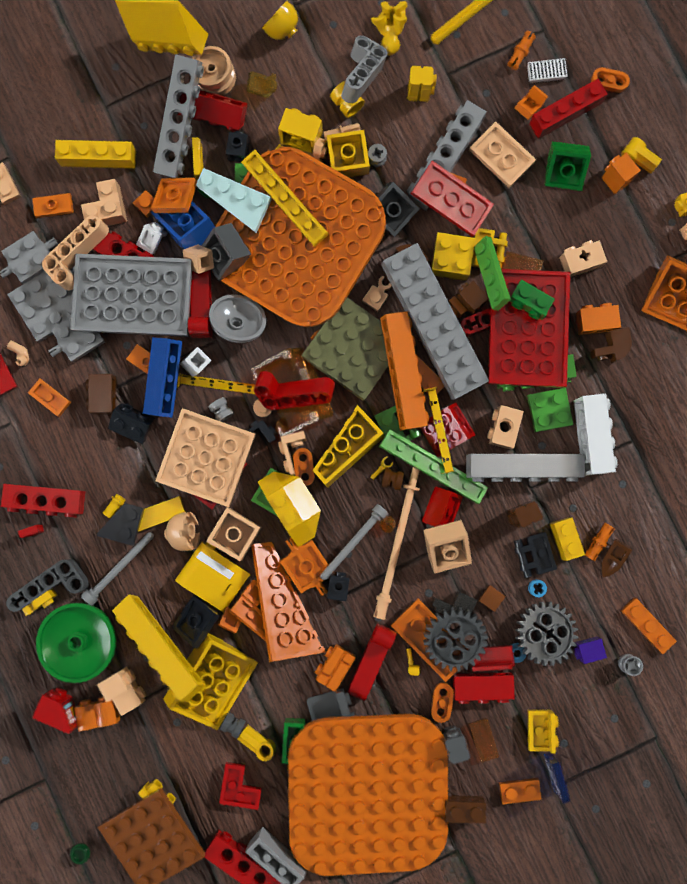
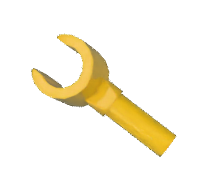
M388 456L382 459L381 466L371 475V478L373 480L382 471H384L385 468L389 469L392 467L394 462H392L389 466L385 465L384 460H386Z
M411 648L406 649L409 664L408 673L412 676H419L420 667L419 665H413Z

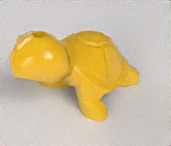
M386 1L381 2L382 12L379 17L371 18L372 23L377 27L380 34L384 36L381 46L387 50L388 56L397 53L400 47V41L397 36L401 34L407 21L405 10L408 5L406 1H401L397 6H389Z

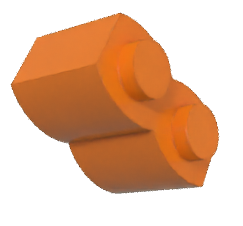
M103 696L99 697L98 701L91 702V699L79 701V705L74 708L78 731L117 724L120 721L119 711L112 700L106 702Z

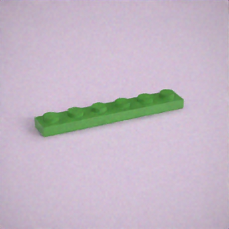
M390 429L379 445L380 448L476 504H480L488 489L487 486L480 482H473V478H466V474L453 467V472L445 473V467L443 466L445 461L442 462L440 458Z

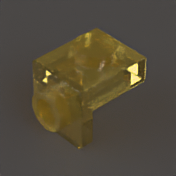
M253 71L249 73L247 92L268 98L276 91V74L272 73L268 77Z

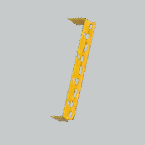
M179 374L178 388L180 384L255 394L254 384L197 376L193 377L195 380H191L192 376Z
M437 387L425 389L423 392L428 391L429 401L433 402L431 411H433V420H437L435 425L436 434H438L437 438L441 439L439 448H441L442 462L443 458H445L443 463L444 471L448 473L453 472L436 393Z

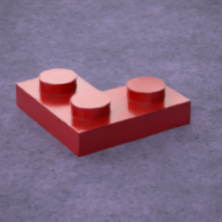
M226 762L219 804L259 809L262 788L243 785L246 765Z

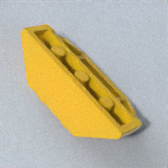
M272 472L259 480L258 484L296 545L299 547L313 539L316 535L321 510L302 479L297 476Z

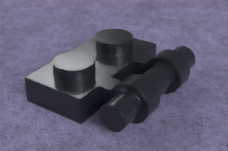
M546 532L526 537L528 545L523 546L521 539L514 540L515 554H518L521 564L519 568L520 571H523L524 578L532 577L530 571L532 568L536 569L538 575L557 570ZM525 552H531L533 562L528 563Z

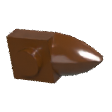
M614 539L606 551L602 562V576L607 577L617 572L632 552V548Z

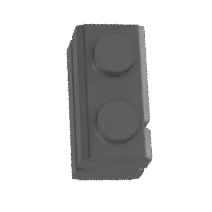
M454 725L444 728L445 731H442L450 762L456 764L469 760L470 754L460 728Z

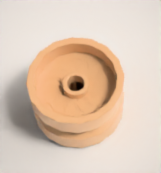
M216 46L204 47L202 55L193 56L192 59L203 62L204 73L202 78H199L198 83L200 90L221 96L231 91L235 85L236 73L229 56L223 49Z

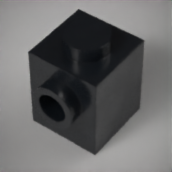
M242 131L229 132L226 149L228 161L241 162L248 156V134Z
M335 571L334 575H330L327 599L347 601L350 577H347L345 572Z

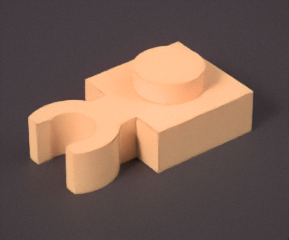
M384 276L380 277L378 287L372 285L362 300L363 303L377 312L388 298V294L385 291L390 290L392 287L391 283L387 286L382 284Z

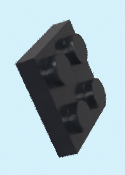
M193 595L172 628L192 647L198 649L220 615L199 597Z

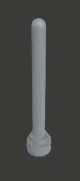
M377 504L372 509V516L321 573V579L326 580L374 524L386 518L388 512L383 507Z
M148 532L93 589L90 588L81 595L83 600L89 605H94L98 600L99 593L153 539L154 534Z

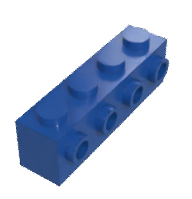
M152 337L143 414L173 418L182 341Z

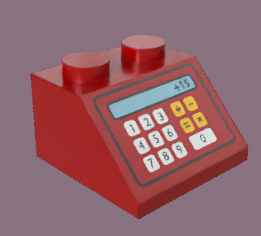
M54 688L42 695L32 717L33 719L68 734L78 727L74 711L76 706L72 696L68 695L66 690Z

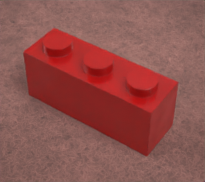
M511 672L455 673L453 675V698L460 704H468L470 700H478V703H490V700L508 703L509 700H515L514 675Z

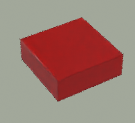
M34 525L19 530V537L27 538L43 533V525Z

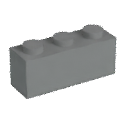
M262 827L250 840L246 853L281 884H299L304 879L306 869L298 863L293 853Z

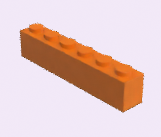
M408 311L385 314L380 320L400 431L428 426L429 415L425 411V394L421 389L422 376L418 372L419 359L417 354H415V338L411 333L412 320L408 316Z

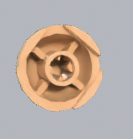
M183 512L176 514L169 520L164 535L174 549L179 551L197 549L200 542V532L196 534L195 525H198L195 515L192 512Z

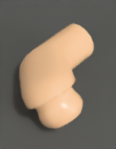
M11 340L7 345V349L16 353V364L18 366L27 365L29 362L27 348Z

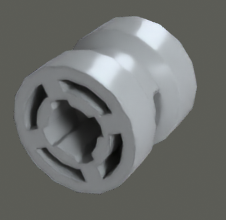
M224 397L208 406L209 410L215 414L217 421L223 422L234 415L232 409L228 408Z
M624 654L618 660V666L621 671L630 676H637L643 670L642 661L631 654Z

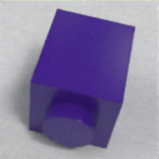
M597 636L574 642L577 644L576 648L573 649L574 655L583 664L607 658L602 639Z

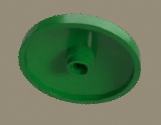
M70 603L52 611L41 623L36 637V651L44 669L56 679L69 683H81L98 676L110 664L116 649V633L112 622L103 611L86 603Z

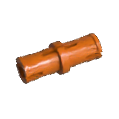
M531 31L524 33L521 42L514 48L515 52L507 63L511 68L515 62L513 70L519 68L520 63L528 55V49L536 38L533 33L528 39Z
M604 522L596 537L592 538L593 542L587 549L585 556L595 562L602 549L606 548V543L615 531V528Z

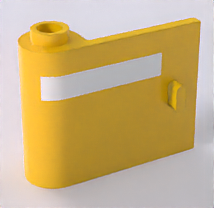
M202 541L175 581L224 612L225 608L230 605L248 579L250 573L219 554L215 550V546L207 541L206 543Z

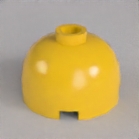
M286 1L262 29L273 39L282 40L286 36L290 39L297 31L295 28L298 23L297 11L291 3Z

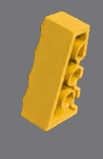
M357 405L350 418L345 422L344 427L334 438L332 444L312 471L328 488L384 438V433Z

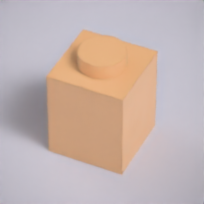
M195 245L183 250L184 259L192 260V271L200 274L214 268L211 249Z

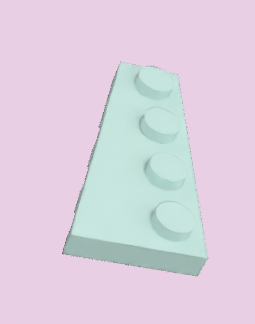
M203 168L196 183L200 190L257 233L272 200L270 196Z

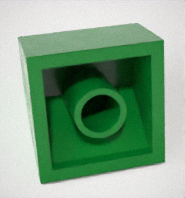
M552 141L547 159L545 186L582 191L591 159L589 146Z

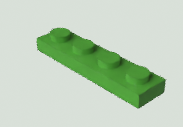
M485 236L474 246V251L492 310L498 311L511 299L492 238Z

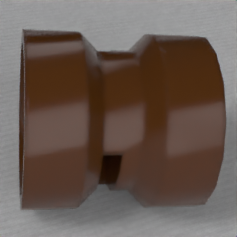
M385 468L381 487L387 488L390 486L400 491L404 472H393L391 469Z

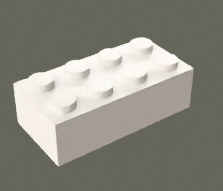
M606 394L582 396L574 400L579 452L585 456V476L616 472L617 458L613 454L615 440L614 437H611L613 422L609 418L608 410H610L609 398H607Z

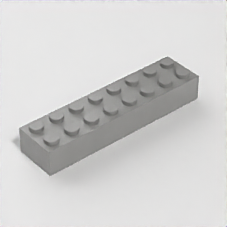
M416 243L383 260L381 266L405 312L408 311L412 325L451 400L489 382L419 244Z

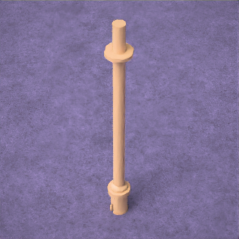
M412 467L409 484L403 485L407 492L383 589L376 597L378 601L373 617L378 619H386L388 605L392 601L389 593L414 491L420 490V488L416 487L420 470Z

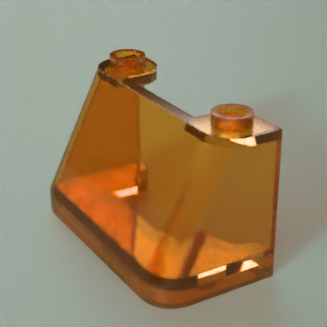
M287 348L251 368L255 382L258 374L262 371L272 373L278 383L318 377L313 365L301 357L305 351L302 348ZM330 403L278 409L277 412L280 419L276 422V431L280 436H285L302 431L332 417L333 411Z

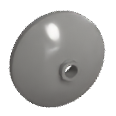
M226 295L220 297L212 304L209 311V322L212 329L220 337L231 342L246 343L257 339L263 333L266 326V315L261 306L250 298L242 295Z

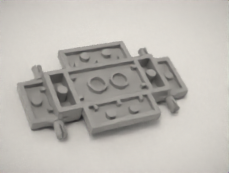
M32 231L1 251L7 260L8 266L0 271V275L2 278H5L14 273L23 284L7 295L36 341L40 343L54 334L58 345L48 350L51 356L54 357L63 351L71 362H75L105 343L100 332L71 330L73 290L68 291L59 286L42 267L43 259L50 253L49 249L58 245V242L53 237L46 243H43L37 234ZM75 266L71 269L73 273L75 272Z

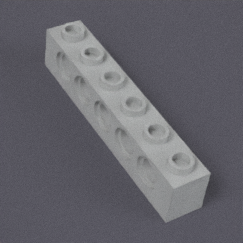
M175 54L153 169L154 173L180 178V175L184 172L185 165L183 164V159L188 152L187 139L192 133L191 119L194 118L196 113L195 99L198 98L200 93V86H198L199 78H202L204 73L203 62ZM186 74L191 76L188 84L184 83V76ZM185 93L187 101L181 104L180 96ZM181 113L183 115V121L178 124L176 121L177 114ZM175 132L179 134V140L176 143L172 140ZM172 151L175 153V160L173 162L169 160V153Z
M468 100L464 106L460 105L455 114L457 116L455 121L451 120L446 128L448 132L445 136L439 138L436 144L438 148L435 152L431 151L426 160L428 164L425 168H420L416 176L418 177L416 183L412 182L407 190V193H409L408 197L418 207L425 211L429 208V206L410 193L429 163L433 160L445 170L451 172L483 122L487 111ZM461 122H467L469 126H462ZM456 137L459 141L453 142L450 138ZM446 152L450 157L445 158L441 153Z

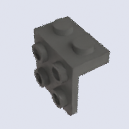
M339 688L336 692L329 691L307 699L312 721L326 717L355 716L354 712L350 713L349 705L351 704L349 693H345L344 688Z

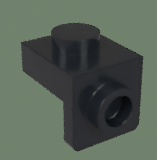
M256 420L249 425L250 429L247 431L255 433L260 429L270 444L277 441L275 435H277L276 431L271 425L267 426L263 420L260 422Z

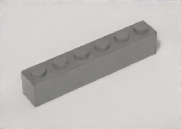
M584 454L466 455V478H473V482H484V478H491L492 482H503V478H510V482H522V478H529V482H541V478H548V482H560V478H566V482H578V478L585 477Z

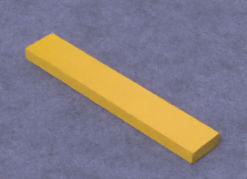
M256 150L252 151L241 161L244 167L314 247L329 235Z

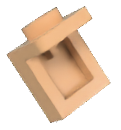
M319 138L314 145L313 154L305 153L322 161V159H325L328 149L325 147L326 140Z

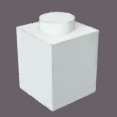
M197 347L180 365L192 377H195L209 364L211 359Z

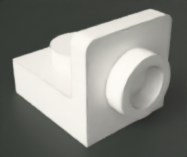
M158 223L146 224L136 245L150 254H155L162 237L166 236L168 232L163 230V227Z

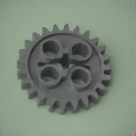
M539 602V607L537 604H532V609L526 608L527 615L520 614L523 621H517L521 627L515 629V631L520 632V635L516 636L515 639L521 640V643L517 646L524 647L522 654L529 653L527 659H534L535 664L541 662L542 666H547L548 663L550 666H555V662L561 664V658L568 660L566 653H574L570 647L577 646L573 639H578V636L573 633L578 628L572 627L576 621L569 620L572 614H564L566 608L559 609V604L552 606V602H547L546 605L544 602ZM543 615L547 617V623L545 625L542 623ZM559 627L562 628V635L560 637L557 634ZM532 631H535L537 634L534 641L531 639ZM548 643H550L552 646V649L549 653L546 650V646Z
M451 607L450 613L443 609L444 615L442 616L436 613V620L430 618L432 625L426 624V629L429 632L423 633L424 637L427 638L423 642L424 645H427L425 647L426 653L430 652L429 658H435V665L441 662L442 669L449 665L450 671H452L454 666L457 667L458 671H460L461 666H464L467 670L468 663L475 666L474 659L481 660L479 653L485 654L486 652L483 647L488 646L487 641H485V639H488L487 633H484L486 628L481 626L483 624L482 620H476L477 615L475 613L470 616L468 609L463 613L461 607H459L457 612ZM452 623L459 624L455 629L449 627ZM467 635L474 636L470 641L465 640ZM439 638L447 639L442 644L437 642ZM454 650L462 651L459 655L452 654Z

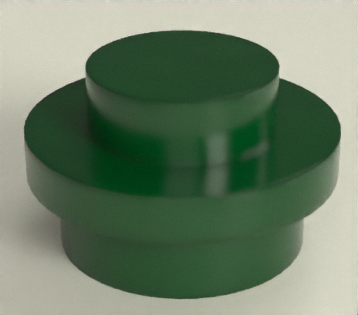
M83 843L76 844L70 851V858L75 864H84L90 857V849Z

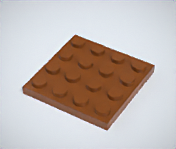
M162 787L98 826L99 831L134 884H159L203 859L205 856V852Z

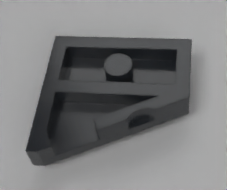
M124 503L97 533V536L134 546L145 508Z

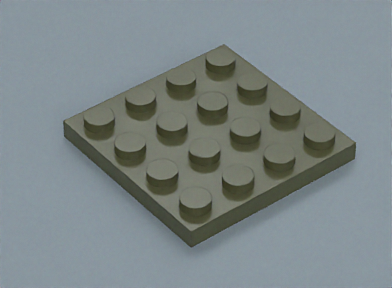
M346 298L336 315L324 323L301 356L362 401L366 399L389 366L381 321L349 298Z

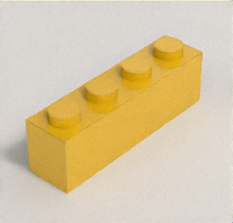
M56 140L55 159L61 167L135 168L136 149L132 142Z

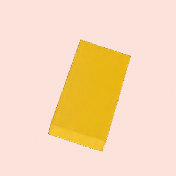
M199 137L192 138L194 176L197 181L203 170V152Z

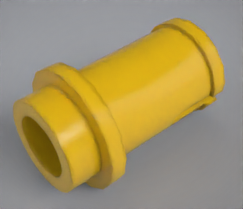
M119 494L111 497L112 501L102 512L110 519L126 501Z

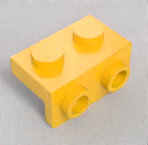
M527 710L528 750L550 751L551 754H556V748L559 746L558 736L555 735V728H558L557 715L552 710Z

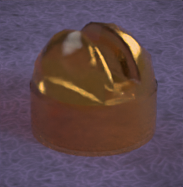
M386 516L380 521L379 526L384 532L391 533L396 527V520L392 516Z

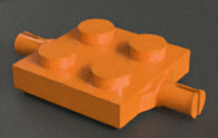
M291 537L289 540L287 539L285 542L291 551L280 560V563L302 594L309 588L316 587L321 596L324 593L326 594L328 590L323 585V579H321L320 575L329 564L311 539L298 547Z

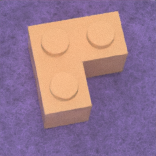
M110 179L96 182L100 201L81 205L84 220L91 215H95L107 226L127 222L121 189L117 181Z
M127 666L97 684L106 702L112 700L121 716L146 701L143 688L141 686L138 687L135 682L136 676L134 672L128 669Z

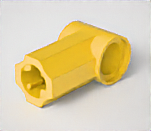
M633 137L621 153L622 156L627 153L636 164L650 174L662 160L647 149L645 142L637 137Z
M250 725L246 726L237 739L252 750L261 761L270 760L276 751L275 743L270 739H266ZM268 746L271 753H263L261 747Z

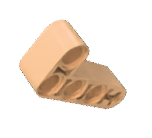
M95 215L87 217L43 259V269L59 286L68 291L73 290L74 273L71 269L75 266L76 254H88L107 236L109 232L108 226Z

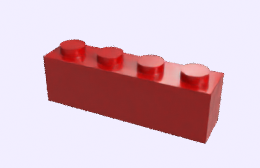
M598 78L533 114L529 124L537 138L540 139L601 105L608 93Z
M200 90L198 98L195 99L196 113L192 119H203L209 121L211 125H223L228 130L237 131L244 126L248 103ZM185 93L180 96L181 104L187 101Z

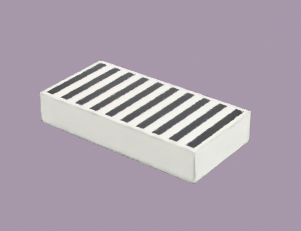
M565 58L528 62L527 64L529 83L567 78Z

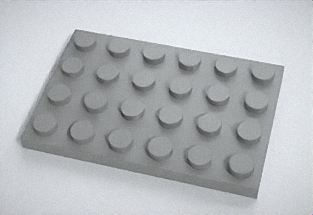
M76 254L71 330L79 332L188 337L192 260L183 258Z

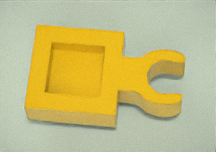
M54 589L48 590L23 608L22 611L27 616L42 606L45 609L54 603L53 599L58 595Z

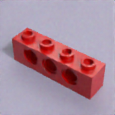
M114 231L112 233L108 232L107 236L93 248L98 255L154 257L145 250L144 252L137 249L138 246L130 241L124 242L121 240L122 237ZM117 247H122V251L120 253H114Z
M3 484L1 507H6L8 512H19L20 509H27L26 513L30 514L46 511L45 515L57 516L58 512L65 513V517L77 518V514H83L86 491ZM24 494L28 498L25 504L21 502V497ZM43 496L47 499V503L44 506L40 504V499ZM61 498L66 500V505L63 508L59 505Z
M218 830L204 851V858L241 884H281L246 853L247 846L245 844L234 841L233 837L226 831ZM229 849L233 852V855L227 856L223 850ZM246 861L249 863V866L242 867L239 862ZM261 872L266 877L259 879L256 874Z

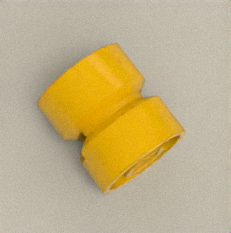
M343 81L333 89L330 98L337 106H340V111L344 116L350 118L364 106L365 101L360 97L355 103L345 102L341 97L345 81Z

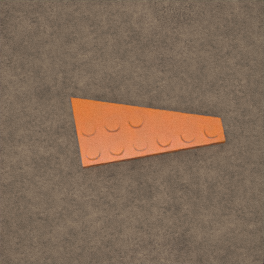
M266 542L251 545L269 662L325 653L324 647L321 646L317 638L316 630H313L309 622V616L297 592L294 591L289 576L286 575L280 563L281 559L273 543Z

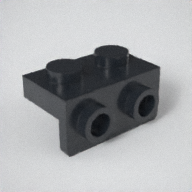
M120 403L113 409L108 429L143 444L150 425L154 422L155 418L148 414H143V411L134 409L129 404Z

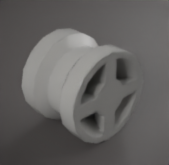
M374 144L368 151L369 163L373 167L383 166L386 162L387 150L381 144Z

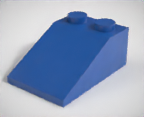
M193 201L188 213H154L151 211L152 215L183 250L195 245L201 246L215 227L211 219Z

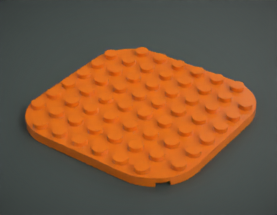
M280 147L272 151L268 150L261 157L329 235L314 247L273 199L257 233L225 209L215 227L232 223L248 247L251 255L243 266L221 281L294 325L301 327L318 326L329 321L340 310L381 242L386 228L385 211L379 198L370 189L305 152L293 147ZM248 171L241 184L270 196Z
M415 714L326 717L311 721L295 735L288 753L289 838L292 853L302 867L314 874L323 876L419 870L437 859L443 851L448 837V822L445 821V802L448 800V753L441 731L429 719Z

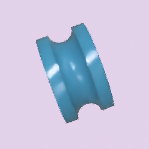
M535 579L529 583L528 591L535 597H542L547 592V586L543 581ZM538 583H540V588L542 589V591L540 593L537 592L535 594V588L533 586L534 584L538 585Z

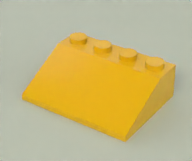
M115 0L128 34L139 50L143 52L155 51L157 53L170 52L176 55L178 53L189 56L202 55L208 33L179 0Z
M208 633L199 648H194L187 659L206 685L190 701H177L172 696L170 688L163 699L169 709L218 730L258 662L220 638Z

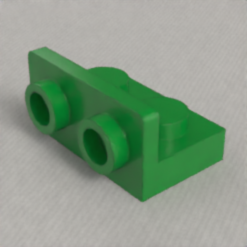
M521 279L509 302L512 303L511 305L514 308L527 311L528 315L533 319L543 320L555 298Z

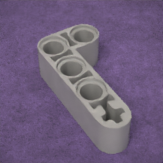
M365 36L356 37L352 48L351 58L359 64L346 78L341 94L342 99L348 103H355L382 70L388 54L383 46Z

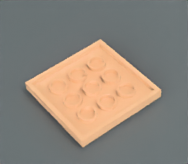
M182 408L155 481L230 507L256 434Z

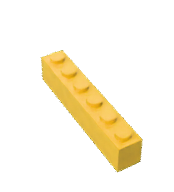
M128 594L112 610L116 615V621L125 627L128 637L137 643L138 650L143 655H146L149 659V665L158 671L161 675V681L172 690L171 694L177 701H190L206 685L138 596Z

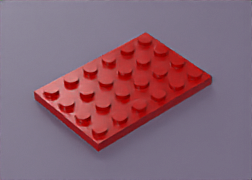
M501 269L510 297L522 279L555 298L543 320L533 319L528 315L527 311L514 308L511 302L505 304L498 311L492 310L491 307L488 384L566 388L570 272Z

